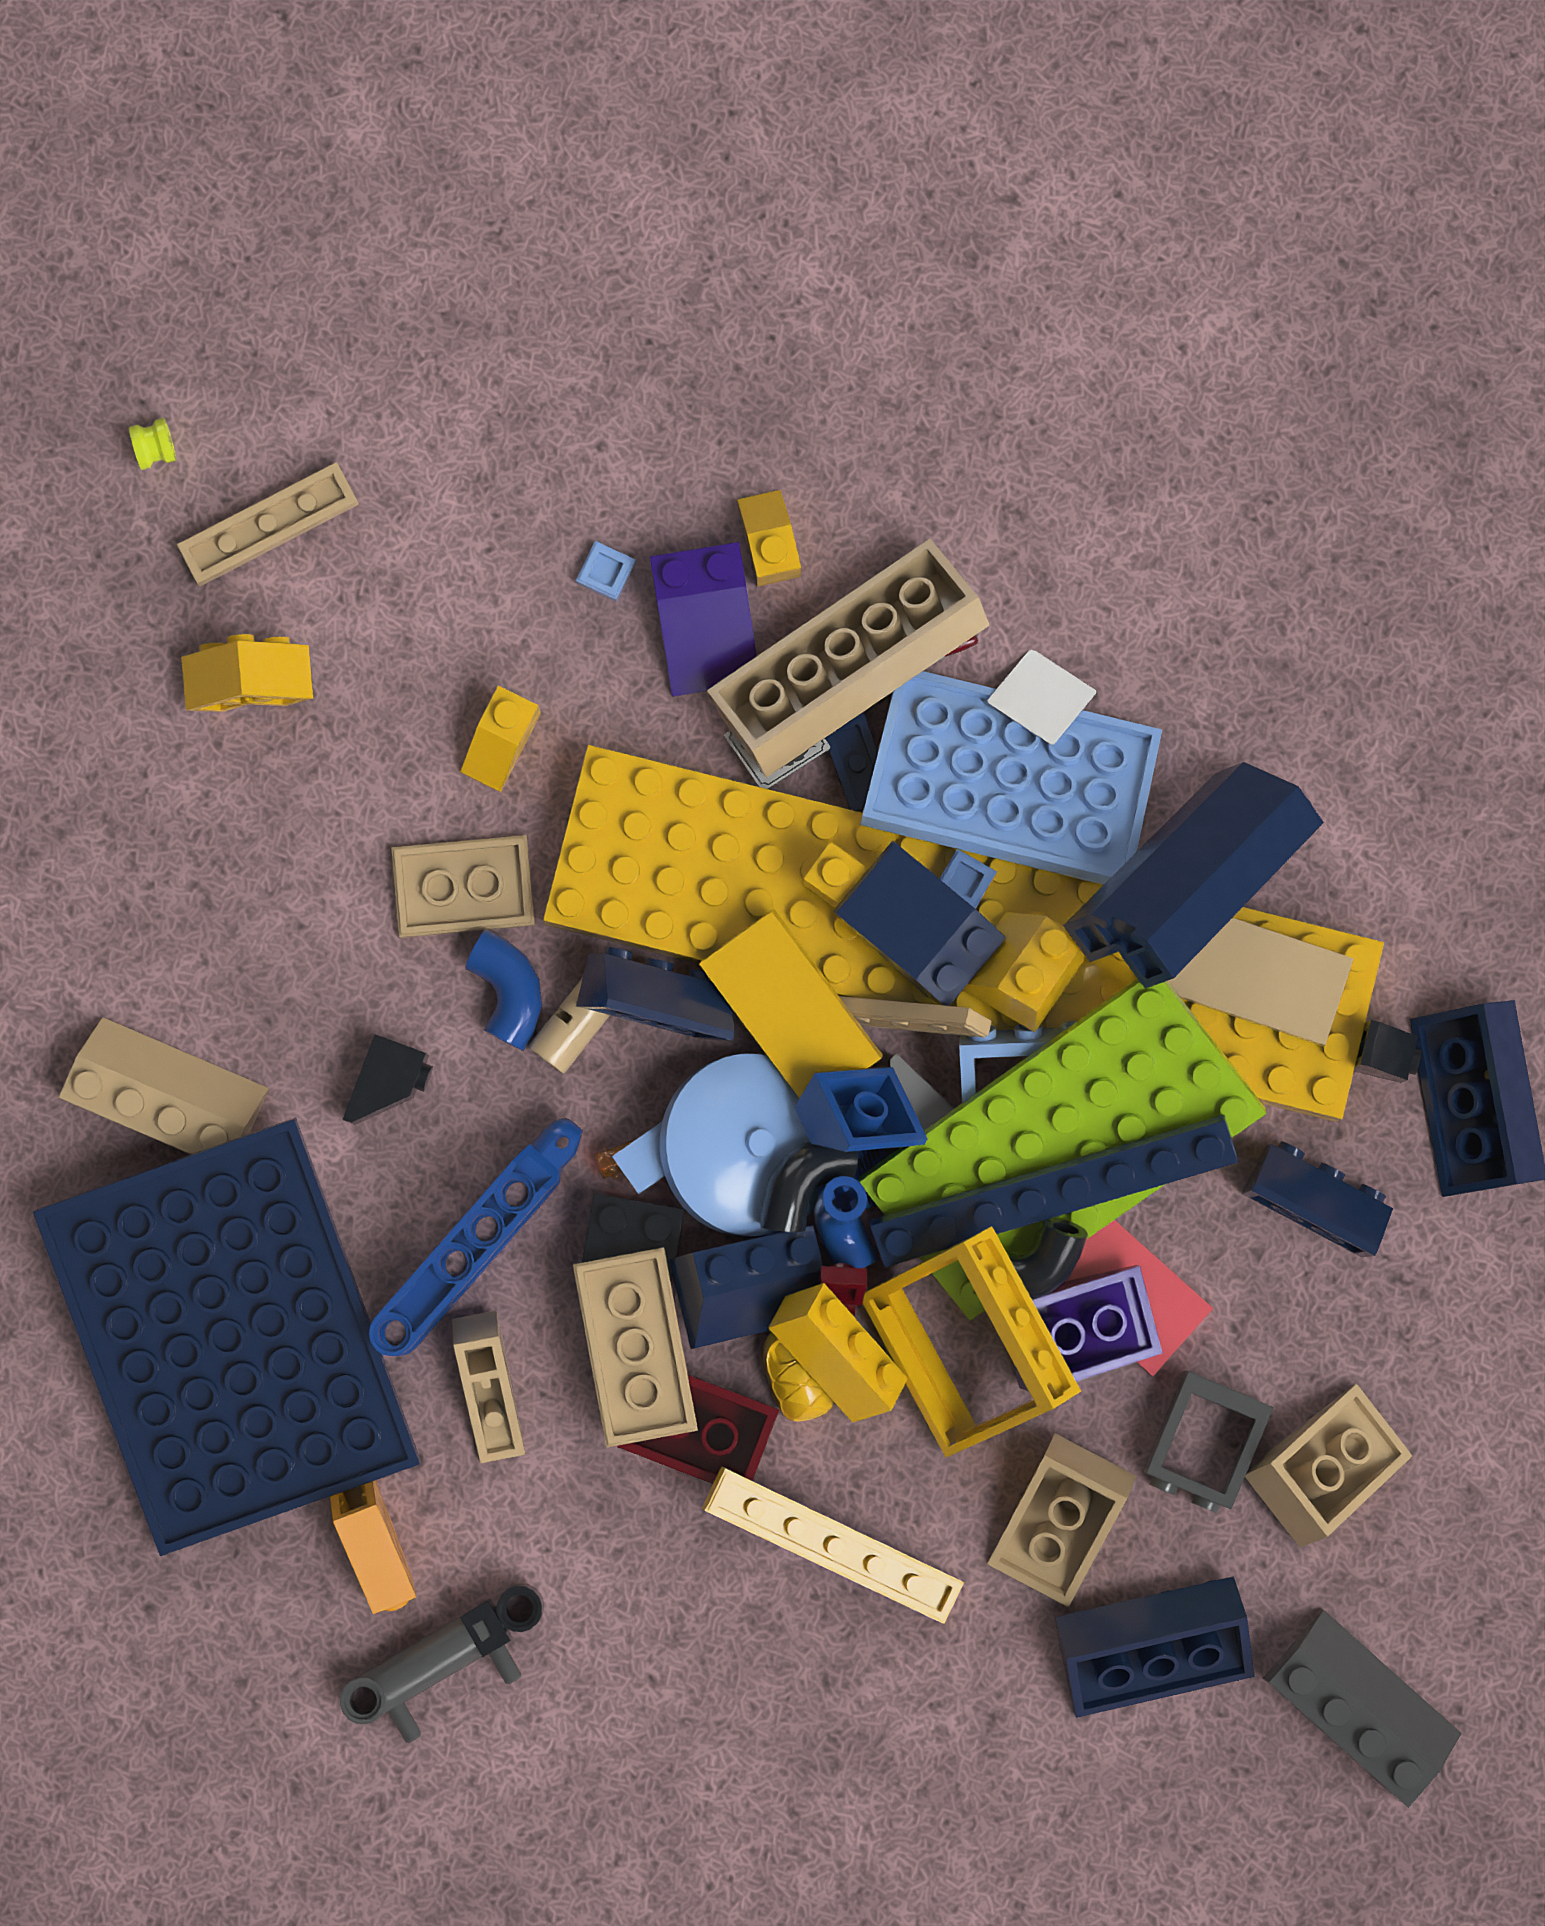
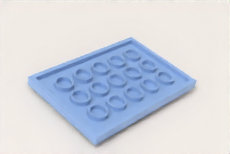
M922 671L893 691L860 825L1102 885L1137 852L1162 729L1082 710L1057 742L1051 745L987 702L995 692V688Z

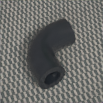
M806 1142L801 1143L785 1155L768 1179L762 1202L760 1228L784 1232H805L807 1208L811 1195L819 1186L828 1183L836 1177L848 1176L854 1178L858 1166L857 1151L845 1152Z
M1050 1218L1044 1220L1034 1249L1025 1255L1009 1256L1031 1299L1047 1296L1068 1280L1082 1255L1088 1233L1084 1228L1063 1219Z

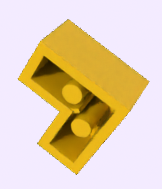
M251 634L232 635L227 637V644L199 645V652L181 657L185 707L187 711L224 712L249 704L288 706L313 699L309 645L290 644L289 637H270L263 639V642H255L254 635Z

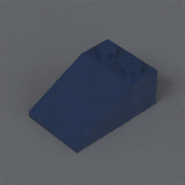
M893 841L833 911L926 997L943 1006H949L1006 938L972 905Z

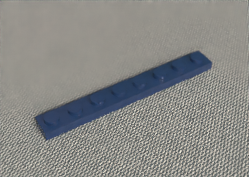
M1220 1115L872 1219L870 1227L884 1267H888L948 1249L991 1226L996 1234L1239 1163L1225 1115Z

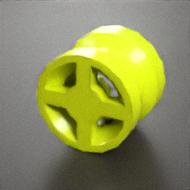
M165 418L156 419L153 425L143 428L140 425L129 427L133 449L141 470L151 468L152 464L157 461L163 460L166 463H171L177 460Z

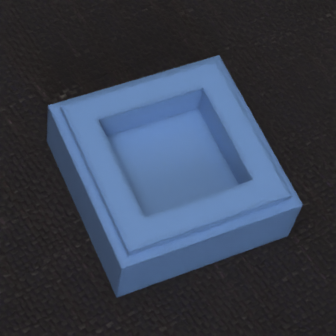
M957 849L940 880L976 909L997 871Z

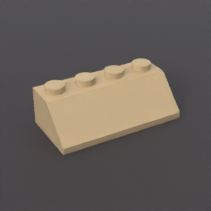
M102 1017L78 1053L58 1098L184 1152L194 1154L250 1134L269 1088Z

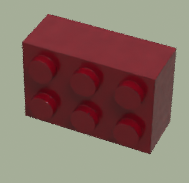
M688 1374L698 1430L617 1446L711 1484L714 1483L721 1466L753 1481L779 1409Z

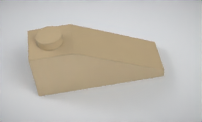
M497 1310L452 1319L453 1346L480 1464L525 1455Z

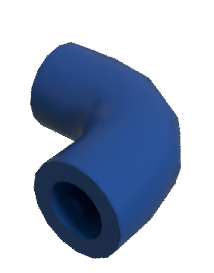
M486 929L477 940L465 966L466 970L489 982L496 992V1007L484 1031L524 1051L535 1031L542 1008L540 979L524 953L508 940Z
M848 1176L836 1177L821 1188L814 1204L815 1224L822 1245L832 1265L846 1263L855 1268H865L880 1260L869 1239L861 1218V1214L867 1205L865 1188L859 1181Z

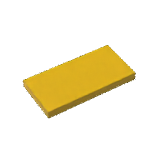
M775 909L769 911L699 963L799 1099L814 1073L867 1069L882 1058V1053Z

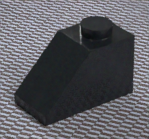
M1374 1020L1366 1022L1354 1072L1399 1083L1407 1081L1409 1074L1416 1075L1420 1064L1422 1049L1415 1047L1418 1036Z
M375 1034L342 1120L356 1125L413 1099L416 1090L424 1092L433 1070V1066L426 1064L429 1055Z

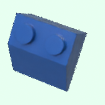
M893 1067L814 1073L794 1107L811 1144L848 1152L925 1145L928 1140Z

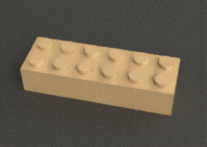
M928 539L707 690V693L721 719L767 778L987 628L990 624L977 594L935 543Z

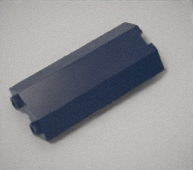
M1241 762L1215 773L1063 926L1089 962L1119 952L1145 989L1174 979L1324 822L1299 786L1248 763Z

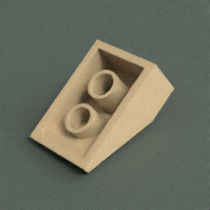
M1355 1384L1272 1448L1246 1473L1245 1478L1301 1548L1328 1537L1412 1457V1454L1361 1388Z
M1055 1433L987 1564L1069 1607L1123 1508L1136 1475Z

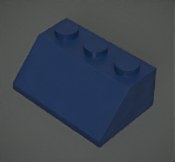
M606 947L604 953L588 954L576 1007L698 1039L733 1041L735 1031L732 1008L704 971L689 969L688 976L673 972V963L648 958L646 964L631 961L632 952L613 947Z
M1281 1141L1278 1147L1273 1144L1267 1145L1241 1194L1362 1258L1375 1256L1393 1211L1392 1207L1383 1203L1386 1196L1365 1184H1361L1359 1190L1343 1182L1345 1174L1328 1164L1321 1162L1319 1168L1314 1167L1302 1160L1305 1155L1303 1151L1286 1142Z
M807 1226L805 1232H781L669 1259L690 1349L769 1331L768 1327L785 1296L816 1286L823 1264L814 1226Z

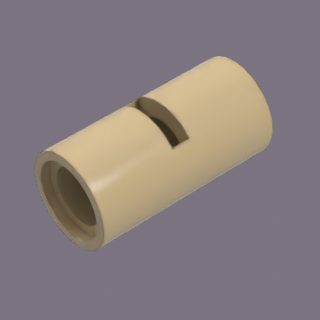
M583 977L528 1046L562 1074H565L610 1016L576 1007Z

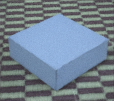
M595 541L576 579V583L617 602L636 560Z

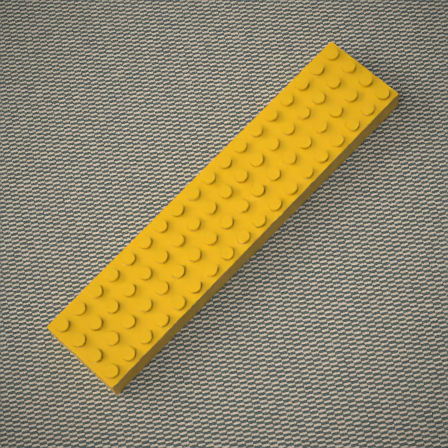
M588 745L543 921L546 926L699 964L701 960L769 911L775 909L839 996L941 1005L926 997L833 912L835 907L803 885V878L830 841L868 869L893 841L939 879L957 849L860 825L863 815L861 812ZM960 850L997 871L976 907V910L995 927L1006 912L1047 916L1064 925L1103 886L1102 884ZM1242 907L1233 918L1354 958L1326 1045L1320 1046L1184 999L1182 1001L1262 1104L1334 1122L1342 1120L1384 942ZM1116 952L1089 962L1084 955V962L1041 1023L1042 1028H1061V1024L1065 1022L1080 1020L1136 980V975L1120 953ZM964 990L949 1005L974 1010L991 1020V1025L995 1026L996 1030H1014L1015 1026L1020 1024Z

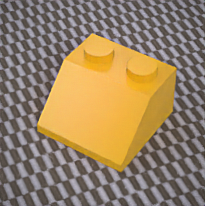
M1006 912L996 926L1006 937L1005 940L963 990L1031 1031L1036 1032L1084 962V954L1065 927L1051 918L1041 915Z

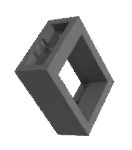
M1184 1371L1142 1471L1152 1476L1149 1485L1172 1495H1175L1178 1487L1195 1495L1191 1503L1214 1513L1218 1512L1220 1505L1232 1509L1273 1407L1190 1371ZM1191 1394L1252 1419L1222 1493L1162 1468Z

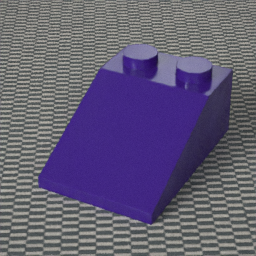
M736 542L650 556L672 697L707 692L715 684L757 657L740 544Z
M1139 1265L1065 1281L1047 1296L1032 1299L1076 1382L1163 1353ZM1013 1363L1019 1388L1028 1391Z

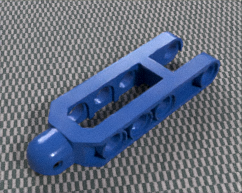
M561 1118L550 1123L531 1145L529 1144L512 1160L376 1315L370 1325L369 1338L376 1351L386 1356H403L410 1354L422 1343L558 1187L561 1170L576 1155L583 1130L576 1123L568 1118ZM561 1137L568 1138L569 1142L565 1148H558L557 1141ZM514 1183H525L529 1191L528 1199L521 1206H510L506 1199L508 1188ZM485 1217H494L498 1224V1233L492 1240L482 1242L476 1233L477 1224ZM461 1251L467 1258V1268L460 1276L453 1277L447 1271L446 1261L453 1252ZM395 1320L400 1321L406 1330V1337L399 1346H393L386 1338V1329Z

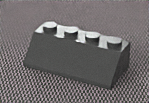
M1324 1610L1316 1616L1263 1677L1269 1685L1408 1808L1438 1775L1462 1734Z

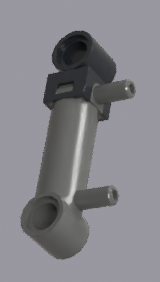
M529 1584L510 1586L500 1596L497 1606L494 1605L490 1598L377 1666L355 1677L344 1687L340 1695V1706L343 1714L348 1720L356 1724H368L389 1712L404 1741L410 1743L421 1736V1731L406 1707L405 1702L481 1657L489 1654L505 1684H511L521 1678V1673L505 1644L513 1639L509 1630L524 1632L532 1629L540 1621L544 1613V1600L541 1593ZM524 1595L531 1600L533 1613L530 1618L517 1620L512 1617L508 1610V1603L513 1596ZM368 1687L373 1690L377 1697V1705L374 1710L362 1711L355 1706L353 1694L357 1688Z

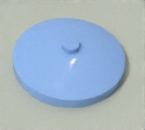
M737 1054L714 1060L700 1067L688 1076L676 1090L667 1106L661 1125V1163L674 1196L684 1209L700 1223L730 1236L757 1237L781 1232L760 1228L762 1202L767 1182L785 1155L801 1143L810 1142L794 1108L799 1101V1097L767 1055ZM825 1184L815 1189L811 1195L807 1215L813 1211L815 1200Z

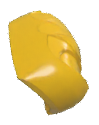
M771 1332L762 1346L763 1366L771 1393L782 1415L790 1421L798 1422L814 1419L826 1414L832 1409L833 1400Z

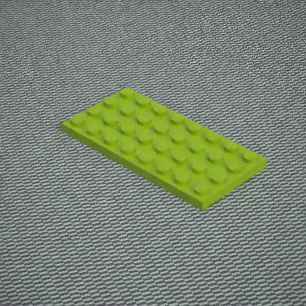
M1137 978L925 1129L924 1132L928 1138L925 1145L900 1147L859 1177V1182L886 1216L1220 1115H1225L1233 1138L1267 1113L1265 1106L1168 981L1145 989ZM1164 1185L1053 1218L1067 1220L1081 1226L1087 1231L1088 1239ZM1044 1220L997 1234L1007 1255L1021 1256L1034 1249ZM942 1251L925 1255L919 1258L923 1262ZM958 1260L932 1273L970 1321L985 1311L978 1296L973 1294L974 1289Z

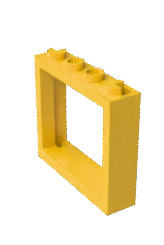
M992 1226L865 1292L863 1305L894 1363L908 1378L906 1385L945 1458L1044 1414L1081 1392ZM957 1260L961 1264L1032 1396V1399L978 1424H975L903 1290L904 1287Z

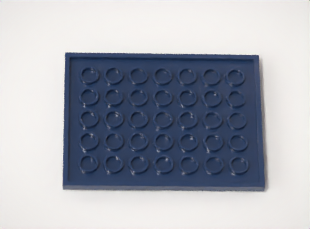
M296 1117L33 1211L160 1556L420 1465V1456L383 1355L376 1351L370 1342L369 1328L371 1322Z

